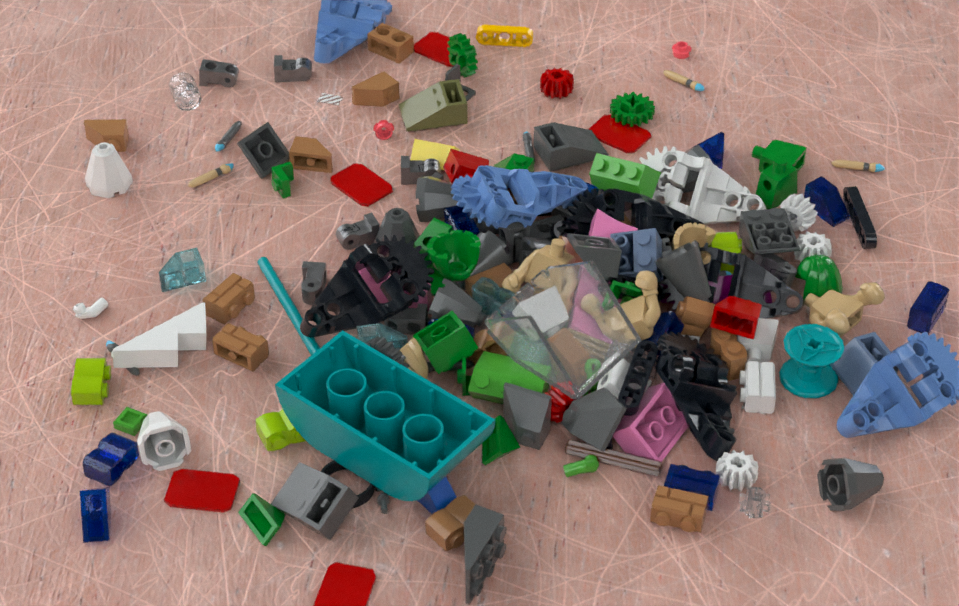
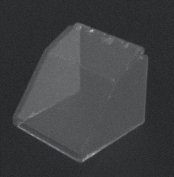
M594 261L548 266L546 271L541 270L531 279L535 289L528 282L515 293V296L510 297L499 307V311L504 315L503 317L496 310L484 320L488 327L487 333L514 362L572 399H580L642 341Z

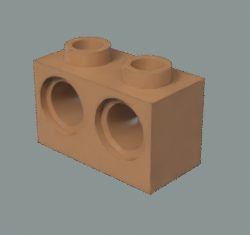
M381 23L367 34L368 50L400 64L414 53L413 36L389 25Z

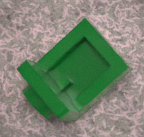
M286 162L271 167V183L274 191H278L283 199L290 197V181L294 180L293 164Z

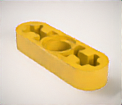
M481 25L476 32L478 43L494 46L528 47L532 44L534 36L530 28L520 26ZM507 33L510 35V38L503 39L499 35Z

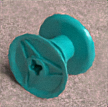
M803 324L787 332L784 338V348L790 359L782 365L779 371L780 382L784 388L794 395L804 398H820L832 393L836 389L839 379L830 365L839 360L843 354L844 343L841 337L830 328L818 324Z

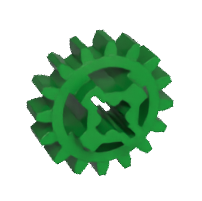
M462 33L449 37L450 41L447 43L450 47L447 50L450 52L449 61L451 65H460V76H463V78L476 74L475 70H478L476 66L478 61L475 56L477 53L474 45L470 44V38L467 39L466 34L462 35Z
M625 92L623 96L616 95V99H612L610 104L611 118H615L616 123L621 121L623 126L626 124H630V127H633L635 124L641 126L642 122L648 124L649 120H653V115L655 114L654 101H649V96L642 97V93L637 95L632 92L628 95Z

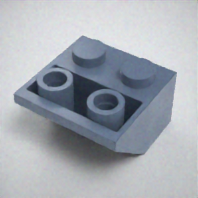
M656 228L610 234V238H613L622 250L619 275L636 278L640 271L648 270L655 273L658 282L663 281V275L655 263V260L661 257L662 259V240Z
M872 332L854 337L844 347L841 358L830 366L852 395H854L872 366L891 351L879 336ZM894 366L893 369L898 373V368Z

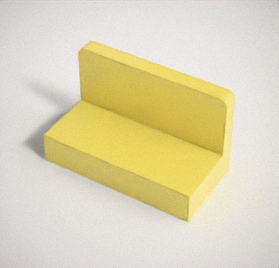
M414 139L410 160L425 161L430 158L436 159L440 163V170H444L443 167L450 149L458 151L460 149L451 145Z

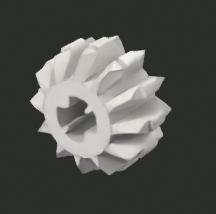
M802 193L790 195L780 205L781 208H785L794 232L807 230L809 226L815 223V217L818 213L814 210L816 204H811L809 202L810 197L804 198Z
M808 231L805 235L799 234L797 242L800 251H794L796 260H800L801 263L806 257L817 254L826 255L830 258L832 245L830 239L825 238V234L819 235L817 232L810 233Z
M734 449L731 454L724 452L723 456L718 458L716 463V480L720 481L721 487L729 486L730 491L734 488L740 492L743 488L750 489L758 479V462L754 461L753 455H745L744 450L741 453H737Z

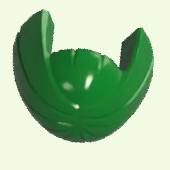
M452 230L451 232L447 231V233L443 232L438 234L437 237H432L427 244V253L433 266L443 277L451 281H465L477 265L481 241L476 234L473 235L470 231Z
M817 254L806 257L800 263L795 277L806 281L803 300L810 293L821 297L829 290L842 294L843 286L840 271L831 258L826 255Z

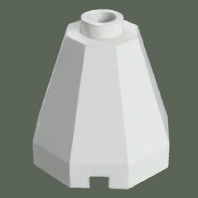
M103 142L93 148L85 176L86 186L90 189L91 194L111 198L114 197L116 192H119L120 195L126 193L133 182L132 175L113 144Z
M160 411L147 415L142 423L137 439L142 463L147 466L148 464L152 465L153 469L157 471L180 466L185 454L188 456L191 452L187 429Z

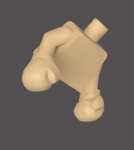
M553 239L551 245L534 250L525 258L517 270L515 269L513 273L504 279L502 283L504 293L509 297L518 295L524 281L544 291L555 286L569 318L572 313L575 300L574 295L579 286L580 277L575 266V257L564 252L565 241Z
M648 270L640 271L636 275L635 284L642 289V296L605 310V313L602 308L603 302L595 292L586 294L582 301L583 308L596 321L602 335L612 342L617 341L623 348H636L640 341L651 337L653 327L661 316L657 298L658 280L655 273Z
M866 282L859 286L860 290L855 295H844L834 290L827 291L821 297L810 293L805 298L804 305L810 308V324L828 327L842 337L861 321L864 306L878 305L884 301V291L878 283Z

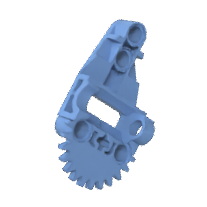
M322 0L318 16L314 61L330 63L367 40V34L381 23L385 24L386 15L392 13L391 3L387 2V0Z
M485 165L478 166L472 178L469 175L456 178L451 186V194L454 195L452 197L453 200L458 201L456 205L464 207L462 212H469L470 218L476 217L478 223L484 221L487 227L493 225L495 229H498L499 227L507 228L508 225L514 222H520L526 228L527 225L531 226L539 214L552 212L554 208L562 205L563 209L567 208V206H573L572 201H578L576 196L579 194L583 195L588 186L585 181L576 176L547 171L529 172L528 169L509 170ZM508 188H510L518 205L514 203L509 191H507Z
M917 332L914 336H909L907 343L899 346L872 366L837 420L839 433L845 438H852L913 427L926 421L934 413L950 404L952 406L956 404V400H959V360L954 359L957 352L950 353L951 345L944 346V339L941 337L937 340L934 333L928 335L927 332L922 334ZM894 366L898 368L906 382L915 379L921 374L923 375L921 380L910 386L922 406L919 407L893 369Z

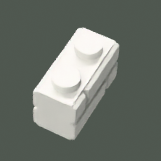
M747 361L745 363V370H740L739 385H744V388H740V402H744L746 412L757 413L760 411L761 413L772 414L776 401L775 364L773 362L759 363L758 361Z

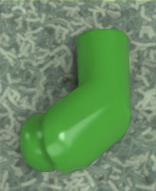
M587 455L583 460L563 465L566 477L595 472L599 467V462L595 455Z

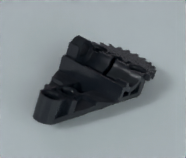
M596 188L591 190V194L588 190L583 192L584 196L579 194L576 196L578 201H572L575 208L571 207L568 209L573 216L567 217V220L573 223V225L568 227L569 230H574V234L589 235L591 222L597 209L620 222L624 221V212L631 209L632 227L638 228L637 230L656 228L661 239L669 237L670 243L666 244V246L672 247L675 232L680 226L683 227L686 223L703 224L701 221L645 195L615 188L605 191L601 189L598 193Z
M383 235L382 241L375 238L373 244L359 246L350 253L348 259L343 261L340 269L330 280L319 298L314 301L311 309L307 310L300 324L301 333L306 337L314 338L341 332L342 330L347 331L375 325L408 309L413 302L419 301L418 295L423 298L425 297L426 293L424 290L429 291L431 286L428 283L434 281V278L429 276L434 273V269L427 268L432 265V262L424 260L428 253L420 254L421 245L414 248V240L406 244L405 236H402L401 240L397 241L396 235L392 236L391 241L386 235ZM366 267L377 284L386 280L381 284L380 289L389 302L379 303L359 274V270ZM328 311H332L336 315H331ZM309 321H313L317 325H312L309 323Z
M705 243L704 247L700 248L701 255L704 253L711 255L710 262L704 265L708 282L718 284L722 263L733 265L734 271L728 296H735L761 304L759 318L767 319L796 314L803 309L804 300L797 291L791 289L786 283L780 281L746 255L709 247V243ZM668 279L660 281V284L668 286L662 293L671 294L666 301L667 303L675 301L672 308L676 310L679 301L683 302V296ZM709 285L712 296L708 299L710 303H713L716 287ZM766 293H776V301L771 304L764 301ZM792 296L798 297L800 300L796 308H789L787 306V300Z
M672 331L669 334L664 332L657 341L659 345L657 348L661 350V357L655 365L657 373L670 390L678 411H682L688 428L706 455L718 461V458H721L724 452H730L736 442V438L733 435L735 430L730 428V420L732 419L730 404L737 395V386L730 385L727 382L729 368L726 366L727 362L720 359L721 355L714 354V349H707L705 343L699 344L696 338L691 340L688 335L683 337L679 332L677 334H674Z

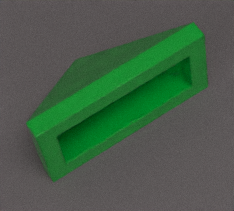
M501 415L495 418V427L492 434L482 443V464L485 466L521 448Z
M255 493L251 494L238 512L263 546H267L280 529L286 515Z

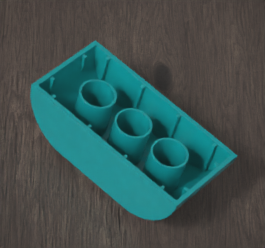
M343 330L275 384L279 402L286 416L298 433L312 447L386 494L402 501H417L424 497L487 440L495 427V419Z

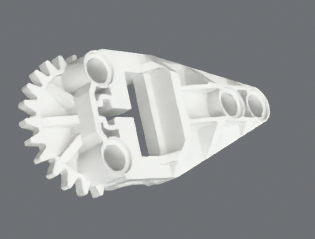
M664 146L662 153L659 152L658 148H655V155L646 152L647 160L642 157L639 158L642 164L661 172L652 199L658 202L665 201L664 205L697 219L703 224L740 222L741 211H749L754 204H759L757 210H766L765 204L758 195L750 193L747 187L740 185L706 157H694L683 151H677L676 147H672L671 151H668V148ZM677 160L674 166L669 167L670 162ZM689 170L699 172L690 206L680 203L683 192L676 187H685ZM733 200H738V203L735 206H729L730 202H732Z

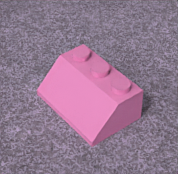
M663 382L647 388L637 413L632 416L625 415L616 428L613 437L624 452L662 462L688 426L682 411H678L670 390Z

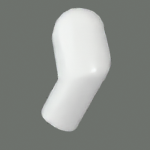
M99 298L90 307H85L84 303H78L73 307V311L79 319L95 318L108 307V302L104 298Z

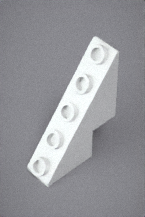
M200 303L178 316H174L172 319L155 326L153 329L136 336L132 340L115 347L111 352L113 367H178V351L206 350L205 303Z

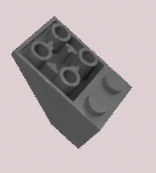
M555 122L534 127V148L550 172L594 161L596 153L609 156L592 130Z
M785 208L741 211L739 235L743 246L752 253L767 254L800 251Z
M299 462L271 504L330 541L359 497L343 483Z
M476 504L464 522L466 604L469 605L475 596L480 595L486 577H491L497 559H501L506 551L504 537L507 528L504 526V515Z

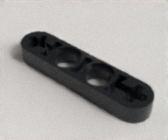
M857 186L844 187V204L862 248H876L877 234Z
M645 340L638 343L620 390L618 400L627 408L624 413L626 416H632L637 413L653 370L658 348L651 341ZM645 351L649 352L647 359L643 357ZM641 366L647 371L639 372L634 367ZM636 383L641 388L633 389L628 384ZM628 397L632 398L630 405L626 404Z

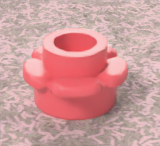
M679 41L672 46L673 55L678 59L688 58L689 52L692 50L691 46H688L684 41Z
M380 120L379 123L374 125L373 129L379 139L387 140L392 136L394 126L392 123H388L387 120Z

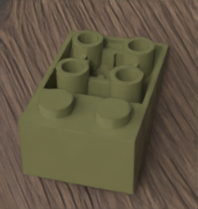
M459 79L437 82L399 104L406 132L468 123L467 101Z

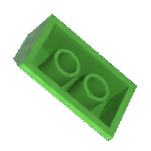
M596 153L589 173L592 188H596L597 193L601 189L605 191L615 188L642 194L649 198L653 197L661 172L647 165Z
M484 351L474 367L468 392L472 398L503 404L505 382L545 394V392H548L554 366Z

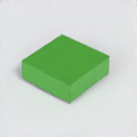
M126 407L113 422L114 429L135 436L140 431L147 414Z

